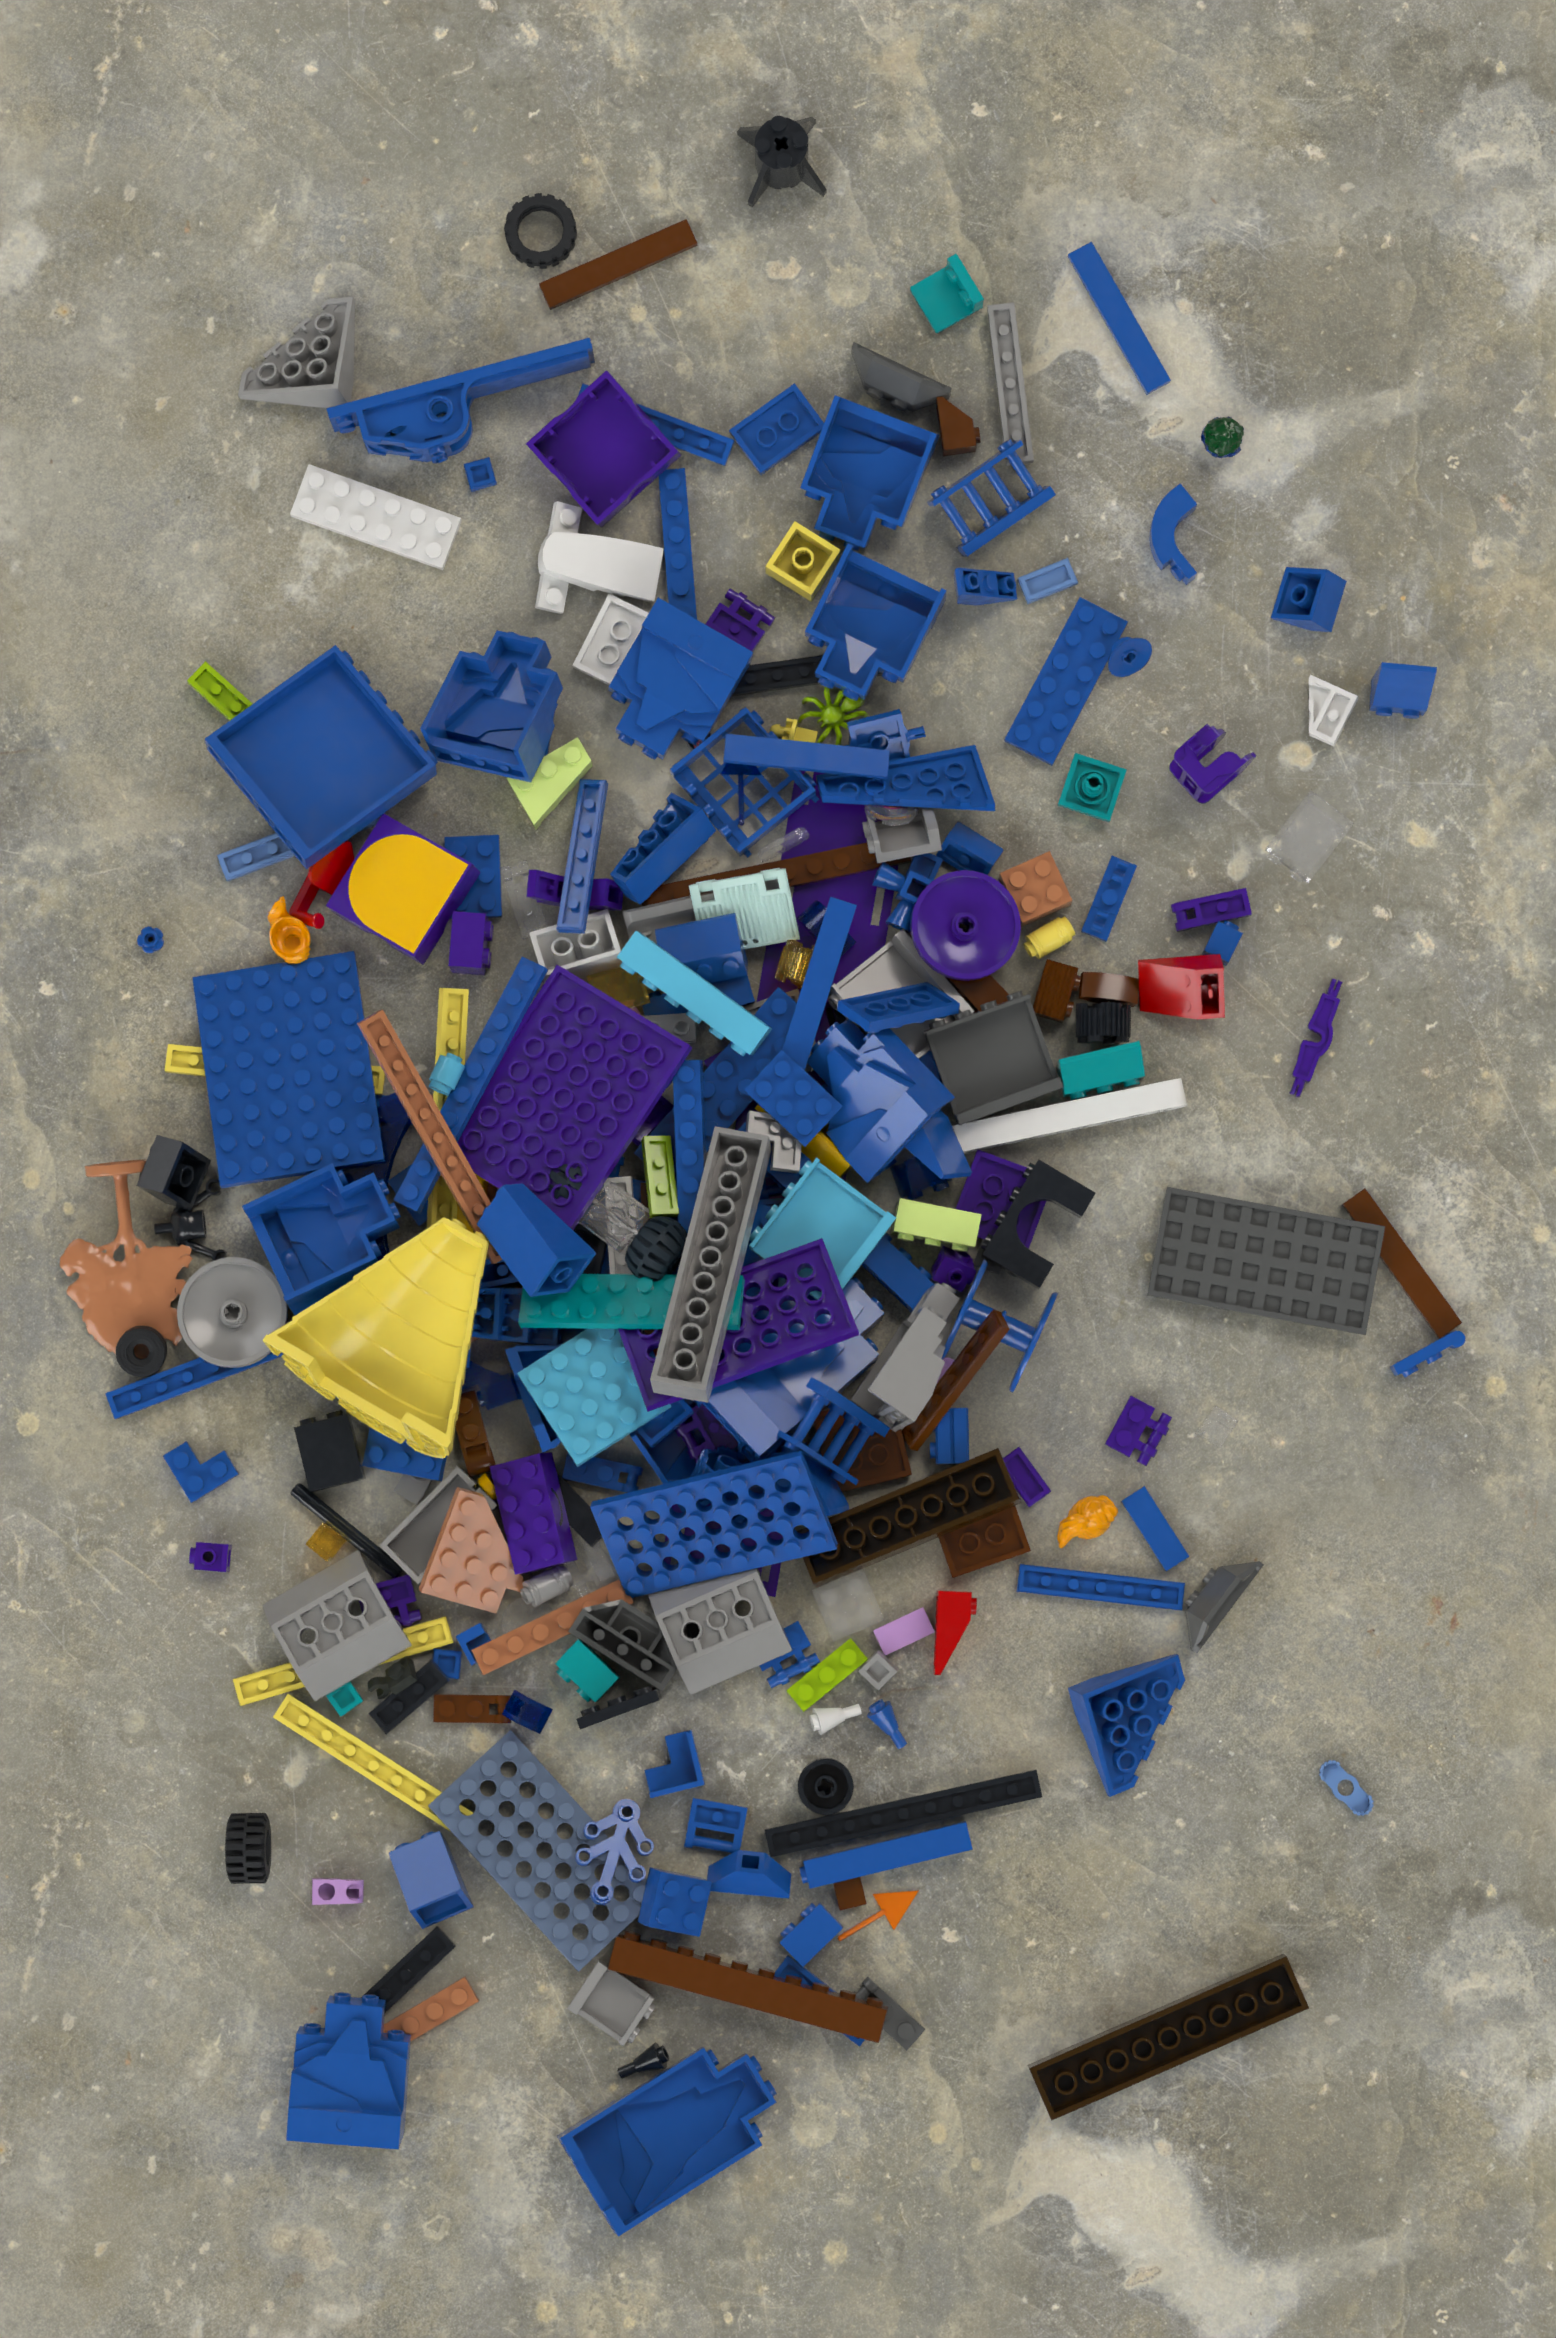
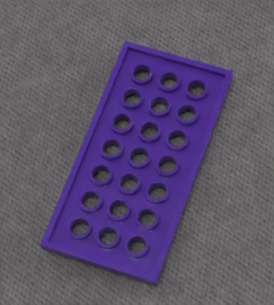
M822 1238L742 1267L740 1275H743L745 1280L741 1312L743 1324L740 1330H726L721 1350L725 1357L722 1361L718 1362L712 1388L859 1335ZM804 1268L813 1270L809 1277L802 1278L798 1275ZM777 1278H785L787 1280L786 1284L782 1287H774L772 1285L773 1281ZM752 1287L761 1289L757 1296L749 1297L746 1295L747 1290ZM813 1291L822 1293L821 1297L815 1301L807 1299V1296ZM790 1300L796 1303L791 1310H783L781 1308L785 1301ZM760 1310L769 1312L768 1317L763 1320L756 1319L755 1314ZM821 1314L831 1316L827 1323L820 1324L816 1322L817 1317ZM794 1324L804 1325V1329L800 1333L789 1331ZM618 1328L647 1412L685 1399L653 1393L650 1378L656 1358H651L649 1354L653 1349L659 1347L663 1329H655L652 1334L643 1335L641 1333L642 1329ZM769 1333L778 1335L776 1341L772 1343H766L763 1339ZM742 1343L752 1345L750 1350L744 1353L738 1352L737 1347Z

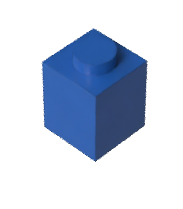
M1226 920L1223 923L1218 921L1202 955L1220 954L1223 965L1227 966L1243 933L1238 931L1239 927L1234 923Z

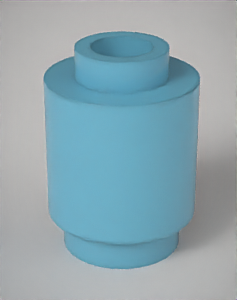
M448 1052L446 1056L440 1055L429 1078L431 1081L429 1088L449 1096L451 1090H455L465 1068L461 1064L462 1059Z

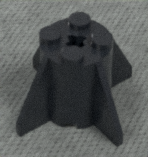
M775 116L762 126L739 128L737 135L755 147V166L758 177L748 199L749 206L753 207L768 186L774 189L792 188L801 181L823 197L825 196L827 189L808 162L807 134L816 124V119L808 117L794 121L783 116Z

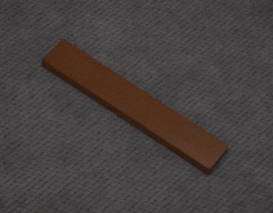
M687 219L543 281L539 283V287L549 309L552 310L698 246V243Z
M1364 1188L1343 1203L1342 1206L1353 1221L1385 1226L1380 1258L1437 1338L1440 1339L1460 1325L1462 1321L1368 1191Z
M995 1309L991 1311L936 1384L933 1395L915 1422L903 1428L902 1434L910 1449L914 1451L920 1449L1010 1330L1000 1311Z

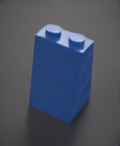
M523 1183L506 1184L500 1187L496 1192L495 1198L484 1209L482 1217L477 1222V1226L530 1297L569 1292L596 1255V1252Z

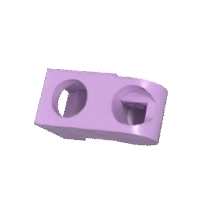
M312 1878V1905L363 1903L364 1880Z

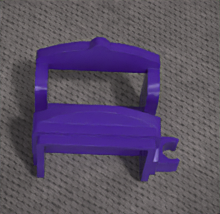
M1208 724L1176 750L1174 760H1172L1169 766L1170 772L1178 782L1201 804L1210 801L1240 775L1256 757V754L1252 752L1241 759L1237 754L1229 751L1221 754L1208 767H1204L1199 761L1213 750L1226 735L1223 729H1216Z

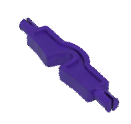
M1331 979L1327 993L1321 995L1317 1008L1308 1024V1029L1319 1034L1321 1041L1316 1043L1303 1040L1301 1042L1297 1062L1292 1073V1077L1295 1080L1289 1094L1294 1095L1297 1086H1299L1296 1097H1301L1305 1082H1310L1318 1059L1325 1054L1332 1042V1021L1340 1003L1337 995L1343 983L1339 980L1335 990H1333L1336 979Z

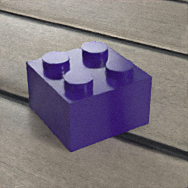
M453 911L448 965L452 973L485 975L486 968H491L492 952L488 948V941L493 942L494 925H492V921H489L486 913Z

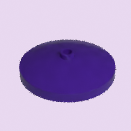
M960 870L936 878L922 891L912 910L910 928L914 946L920 957L930 968L945 977L969 981L993 974L1011 958L1020 938L1021 920L1015 900L999 881L980 872ZM965 924L968 928L967 932H963L959 925Z

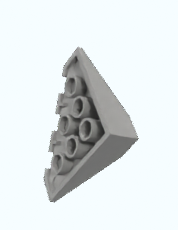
M354 297L328 299L321 305L323 311L311 321L307 317L292 330L295 335L283 346L280 342L276 343L263 355L266 360L255 370L249 367L242 373L238 397L246 400L330 408L350 402L354 383Z

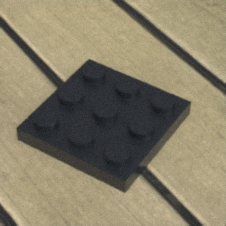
M650 1685L634 1691L635 1697L627 1700L626 1696L623 1695L607 1701L608 1707L600 1709L598 1704L580 1711L582 1717L576 1719L579 1728H586L662 1699L659 1689L653 1690Z

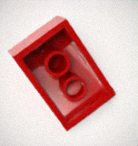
M937 1591L934 1675H941L971 1621V1615H976L977 1598H972V1592Z

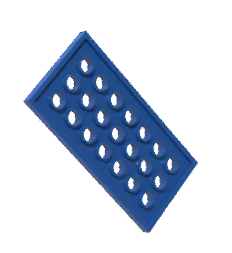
M802 1450L592 1501L590 1506L624 1591L631 1598L835 1550L838 1544ZM782 1478L787 1479L791 1485L781 1487L776 1481ZM759 1485L765 1491L757 1494L752 1492L750 1487ZM732 1491L738 1495V1498L729 1500L724 1496V1493ZM707 1498L712 1504L710 1506H702L697 1500ZM795 1502L800 1508L798 1510H790L785 1504ZM680 1504L685 1507L686 1511L678 1513L671 1506ZM768 1508L773 1511L774 1515L765 1517L760 1514L759 1510ZM655 1511L660 1517L651 1519L646 1516L645 1512ZM743 1515L748 1521L738 1523L733 1519V1516ZM628 1517L634 1523L632 1525H624L619 1519ZM709 1521H716L721 1525V1528L711 1529L707 1526V1523ZM804 1525L809 1529V1532L804 1534L798 1533L795 1527ZM689 1527L694 1530L695 1534L691 1536L684 1535L681 1529ZM776 1531L783 1536V1538L779 1540H774L770 1538L768 1534L770 1532ZM664 1534L669 1540L660 1542L655 1538V1535ZM744 1538H752L757 1544L747 1546L742 1540ZM637 1540L643 1546L641 1548H633L629 1545V1541ZM725 1544L730 1548V1551L720 1552L716 1546ZM698 1550L704 1554V1557L696 1559L690 1555V1552ZM673 1557L677 1559L678 1563L669 1565L664 1561V1558ZM640 1563H647L652 1567V1570L643 1571L638 1565Z

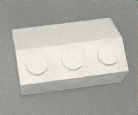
M608 909L588 915L585 934L559 933L556 929L557 924L529 933L538 964L548 969L543 979L544 983L556 965L561 966L585 982L624 971L620 967L622 961L617 958L621 949Z

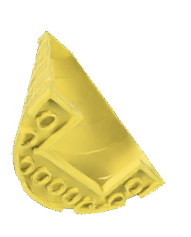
M443 1217L411 1240L386 1254L383 1259L353 1276V1280L292 1317V1321L269 1335L266 1334L263 1342L274 1355L279 1356L282 1352L283 1355L281 1357L286 1361L284 1365L301 1380L328 1400L333 1401L337 1397L339 1399L337 1401L338 1404L346 1409L345 1412L397 1443L402 1444L407 1439L406 1443L419 1453L435 1458H445L453 1450L455 1426L459 1414L468 1351L471 1347L474 1317L477 1313L480 1282L483 1279L489 1240L480 1232L476 1231L473 1234L466 1230V1226L459 1220L453 1218L450 1221Z

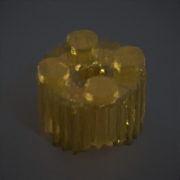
M787 940L786 945L783 947L774 978L785 983L787 978V980H791L792 984L798 986V989H801L815 945H812V948L809 949L802 947L803 944L798 941Z

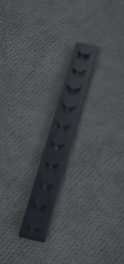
M1035 1769L765 1829L770 1857L1041 1798L1042 1792L1037 1770Z

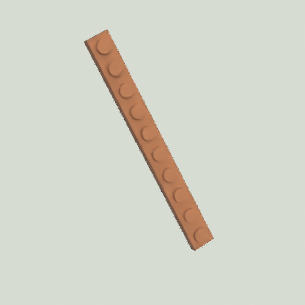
M380 1009L358 1022L357 1025L473 1232L477 1231L483 1234L477 1226V1222L482 1217L484 1209L491 1202L385 1012ZM488 1242L487 1257L492 1264H495L502 1260V1258L491 1243Z

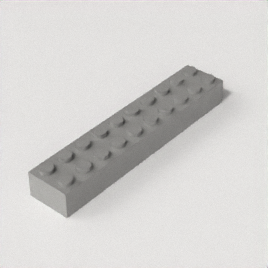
M716 1126L714 1128L650 1378L653 1393L709 1403L771 1154L770 1139L767 1135Z

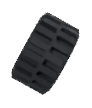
M231 1813L228 1819L225 1838V1862L227 1876L231 1884L266 1883L269 1877L271 1867V1827L266 1813Z

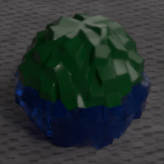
M1215 417L1208 421V424L1203 428L1201 441L1205 445V450L1215 458L1233 457L1241 451L1240 444H1242L1244 428L1232 417Z

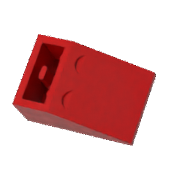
M1220 954L1138 960L1140 1011L1197 1020L1225 1018L1224 967Z

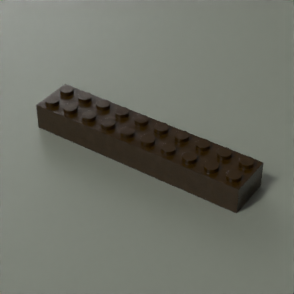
M1281 1954L1028 2064V2068L1052 2121L1307 2010L1309 2006L1287 1956Z

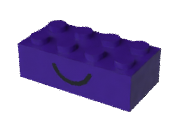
M552 1452L538 1453L490 1466L515 1575L530 1573L578 1560Z

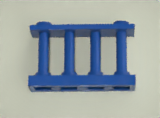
M1011 439L1007 440L997 447L999 452L949 487L946 488L943 485L931 493L933 498L927 501L928 505L936 506L940 503L962 537L960 539L962 544L956 547L962 556H969L1056 495L1051 486H1044L1042 488L1041 485H1037L1015 451L1024 445L1021 440L1014 442ZM1005 457H1007L1029 491L1027 492L1029 497L1021 503L1019 500L1015 501L993 467ZM983 472L1006 505V513L999 518L996 515H992L971 483L973 479ZM960 488L964 490L984 521V528L978 533L969 529L949 498L950 495Z
M811 1377L806 1387L815 1392L813 1396L814 1401L792 1437L779 1430L777 1435L786 1441L784 1444L786 1448L793 1452L802 1450V1452L830 1469L832 1472L829 1476L842 1484L848 1480L857 1485L859 1480L847 1472L869 1435L873 1436L874 1432L885 1437L890 1427L831 1387ZM830 1403L828 1406L829 1412L810 1444L806 1446L802 1441L823 1406H827ZM845 1413L843 1424L824 1456H821L817 1453L839 1415L843 1416ZM860 1423L858 1434L839 1466H836L832 1462L854 1425L858 1426Z

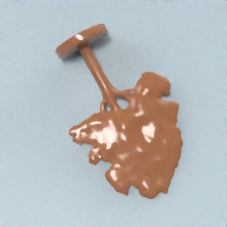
M147 1159L85 1166L87 1177H114L119 1224L117 1237L113 1242L100 1247H96L94 1244L78 1238L68 1245L64 1254L60 1257V1268L64 1270L67 1276H71L75 1272L79 1273V1278L66 1291L67 1295L77 1303L78 1308L83 1309L82 1319L87 1325L88 1333L93 1335L100 1345L105 1346L108 1352L113 1351L115 1354L116 1346L121 1336L135 1326H149L156 1329L162 1334L164 1339L172 1341L174 1346H177V1343L182 1339L178 1326L177 1309L171 1307V1302L176 1299L178 1294H181L186 1284L184 1279L176 1278L183 1266L189 1267L193 1259L190 1256L192 1249L190 1246L183 1244L179 1247L153 1246L152 1248H147L142 1240L136 1238L132 1228L127 1175L142 1172ZM121 1244H124L125 1259L122 1262L115 1261L113 1258L114 1251ZM136 1245H138L140 1253L135 1252ZM137 1344L134 1347V1354L140 1359L147 1358L149 1348L145 1344Z

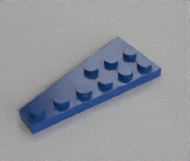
M975 745L889 761L887 779L830 773L816 775V783L824 803L995 811V802Z

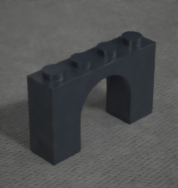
M1038 1159L1035 1165L1031 1162L1022 1175L1026 1179L1022 1188L1015 1187L1008 1199L1012 1202L1008 1212L1001 1211L994 1223L999 1226L993 1236L988 1233L980 1248L985 1250L982 1257L1039 1290L1054 1264L1029 1250L1020 1241L1016 1227L1020 1212L1024 1207L1033 1202L1048 1201L1081 1218L1096 1193Z

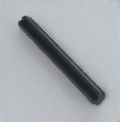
M300 1483L295 1485L290 1493L291 1496L392 1578H397L403 1569L385 1551L315 1494L309 1492L304 1485Z

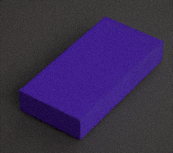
M1017 1447L1003 1458L1016 1491L1028 1507H1031L1051 1492L1048 1485L1020 1447Z

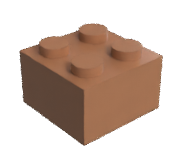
M1050 851L999 874L1000 883L1009 891L1016 902L1020 914L1021 927L1064 909L1072 903V898Z

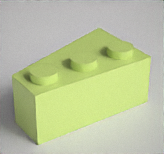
M577 737L544 756L532 782L509 777L507 780L528 818L537 830L543 820L554 811L560 801L579 783L580 779L587 774L593 765Z
M900 1198L896 1204L894 1214L896 1220L892 1224L890 1235H896L898 1239L912 1242L914 1239L925 1240L924 1244L941 1247V1243L952 1245V1250L968 1252V1248L974 1249L976 1246L982 1214Z

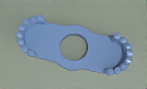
M1328 1760V1762L1325 1761L1319 1769L1321 1780L1332 1789V1793L1337 1799L1343 1801L1352 1810L1353 1814L1364 1816L1372 1811L1374 1806L1372 1804L1374 1802L1372 1796L1368 1795L1359 1786L1357 1779L1348 1774L1340 1766L1339 1762ZM1344 1779L1351 1781L1353 1784V1791L1347 1796L1341 1795L1337 1788L1339 1782Z

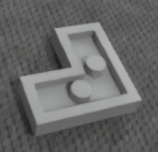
M749 1111L747 1113L746 1132L769 1136L770 1143H772L770 1170L797 1174L800 1171L802 1144L768 1113Z

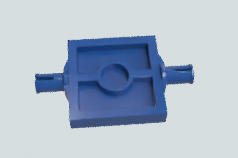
M898 709L847 722L849 745L845 746L890 750L889 761L910 757V740L926 737L923 726L907 730L903 723L902 713Z

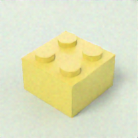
M794 521L766 564V574L812 602L840 559L841 550Z

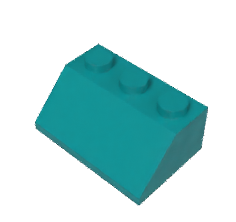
M1140 1041L1059 1059L1056 1064L1058 1077H1060L1063 1088H1061L1063 1098L1070 1096L1071 1100L1087 1097L1086 1092L1097 1090V1094L1113 1091V1086L1123 1084L1124 1088L1137 1086L1140 1084L1139 1080L1145 1077Z

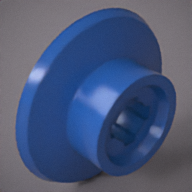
M1123 637L1116 641L1111 648V655L1108 660V668L1111 674L1117 677H1127L1141 670L1147 664L1152 654L1150 642L1138 637Z

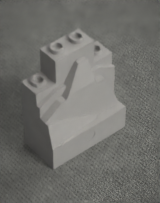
M936 1283L926 1290L910 1316L903 1320L850 1399L851 1402L890 1427L894 1432L915 1422L933 1395L945 1361L942 1360L952 1322L950 1313L960 1300L955 1295L956 1291L945 1283L941 1285Z

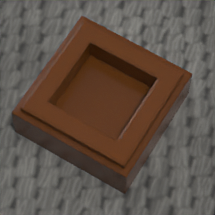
M860 1877L833 1883L840 1911L867 1904Z

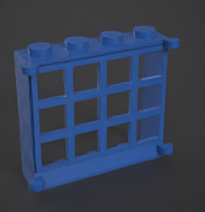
M745 707L683 759L675 763L670 768V772L696 805L702 808L711 823L739 856L744 854L748 858L752 855L749 849L808 800L811 799L816 803L819 798L816 796V790L814 789L816 783L807 772L802 774L799 770L784 769L789 776L773 788L761 774L768 767L760 766L757 769L753 765H747L753 773L737 785L725 771L733 763H723L720 765L708 750L723 738L725 739L726 734L732 732L743 722L756 737L779 739L772 731L767 733L761 726L764 724V721L755 710L750 712ZM704 754L716 770L700 781L689 766ZM721 774L732 787V790L717 801L705 786ZM757 777L769 793L753 804L741 789ZM794 781L803 794L787 805L778 792ZM737 793L749 809L733 821L722 808V805ZM774 797L783 810L770 821H767L758 809ZM751 814H754L763 826L747 838L738 825Z

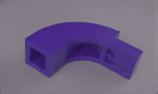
M529 870L526 897L536 899L538 903L560 907L565 876L541 870ZM607 878L594 879L589 910H622L623 893L615 881Z

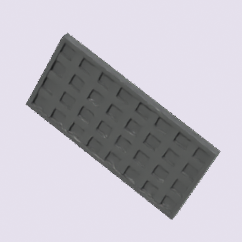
M1167 1187L1147 1296L1366 1335L1385 1226Z

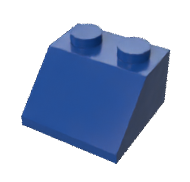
M1286 567L1271 618L1310 631L1332 632L1347 581L1327 569Z

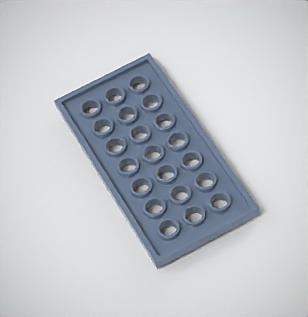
M511 1730L428 1805L432 1812L578 1972L639 1916L647 1879L644 1878L639 1883L632 1882L628 1876L629 1871L620 1855L611 1886L613 1891L616 1886H625L629 1891V1897L626 1901H617L613 1896L604 1905L608 1909V1917L603 1921H598L593 1916V1909L598 1904L592 1901L590 1894L585 1900H579L575 1897L574 1888L576 1885L585 1884L591 1891L593 1885L600 1881L595 1877L594 1871L598 1865H605L609 1852L607 1851L592 1859L587 1866H580L575 1860L577 1846L586 1844L592 1847L609 1837L603 1831L593 1840L584 1836L583 1829L585 1825L593 1820ZM512 1762L515 1764L517 1771L513 1777L507 1778L502 1775L500 1768L503 1763ZM492 1781L496 1786L495 1794L490 1797L484 1796L480 1792L481 1783ZM525 1782L533 1784L535 1787L534 1796L531 1798L522 1797L519 1792L521 1784ZM463 1800L474 1802L475 1812L472 1815L466 1816L460 1812L459 1805ZM504 1801L511 1802L515 1807V1812L510 1817H503L499 1813V1805ZM542 1803H549L553 1806L554 1814L551 1818L544 1819L538 1814V1808ZM488 1820L493 1823V1834L483 1836L479 1833L478 1825L481 1821ZM522 1822H529L533 1826L532 1836L528 1838L521 1837L517 1831L518 1825ZM563 1823L569 1824L573 1830L572 1836L566 1840L561 1839L557 1835V1828ZM589 1826L587 1832L590 1835H595L597 1829L594 1826ZM501 1841L510 1842L513 1846L512 1854L508 1857L500 1856L497 1852L498 1843ZM543 1842L548 1843L552 1847V1854L546 1859L540 1858L536 1853L538 1844ZM524 1861L531 1865L532 1872L530 1876L522 1878L517 1875L516 1865L519 1862ZM565 1863L569 1865L571 1874L567 1879H560L556 1876L555 1868L558 1864ZM638 1869L632 1871V1875L635 1878L642 1877ZM545 1882L549 1885L550 1894L547 1898L542 1899L536 1896L534 1892L536 1884ZM600 1887L597 1890L598 1894L602 1897L608 1893L604 1887ZM564 1903L568 1906L569 1915L567 1918L558 1919L555 1917L553 1909L556 1904ZM576 1924H584L587 1927L588 1935L585 1939L577 1940L574 1938L572 1929Z

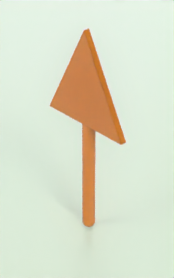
M919 1890L873 1894L882 1910L842 1933L837 1939L842 1941L883 1915L886 1916L892 1928L895 1929Z

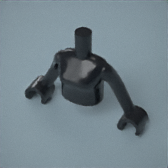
M217 1179L207 1181L206 1189L197 1195L192 1208L211 1195H220L221 1191L212 1192L210 1189L213 1183H219L220 1181ZM175 1207L171 1214L170 1222L154 1224L156 1235L172 1233L173 1240L176 1241L178 1246L182 1244L190 1246L192 1251L208 1256L213 1261L217 1260L219 1254L227 1253L221 1249L215 1251L199 1243L189 1241L207 1237L204 1210L188 1211L187 1209Z

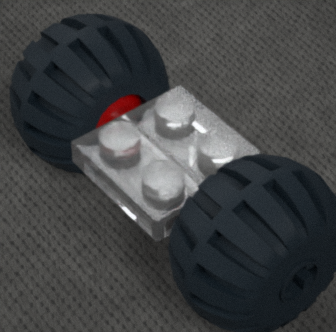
M567 1164L559 1167L560 1172L558 1173L553 1170L550 1172V1178L556 1184H562L560 1190H555L554 1198L558 1199L561 1195L568 1199L569 1191L563 1187L564 1185H571L579 1191L582 1183H575L569 1180V1177L576 1179V1174L581 1177L583 1176L579 1166L576 1169L570 1167L568 1178L565 1173ZM611 1181L602 1190H599L579 1221L581 1225L619 1253L631 1242L625 1254V1262L629 1270L637 1278L649 1277L654 1282L659 1281L665 1275H671L680 1264L687 1237V1232L682 1225L669 1217L656 1216L650 1218L647 1207ZM550 1184L548 1188V1191L550 1193L552 1188L554 1187L552 1184Z

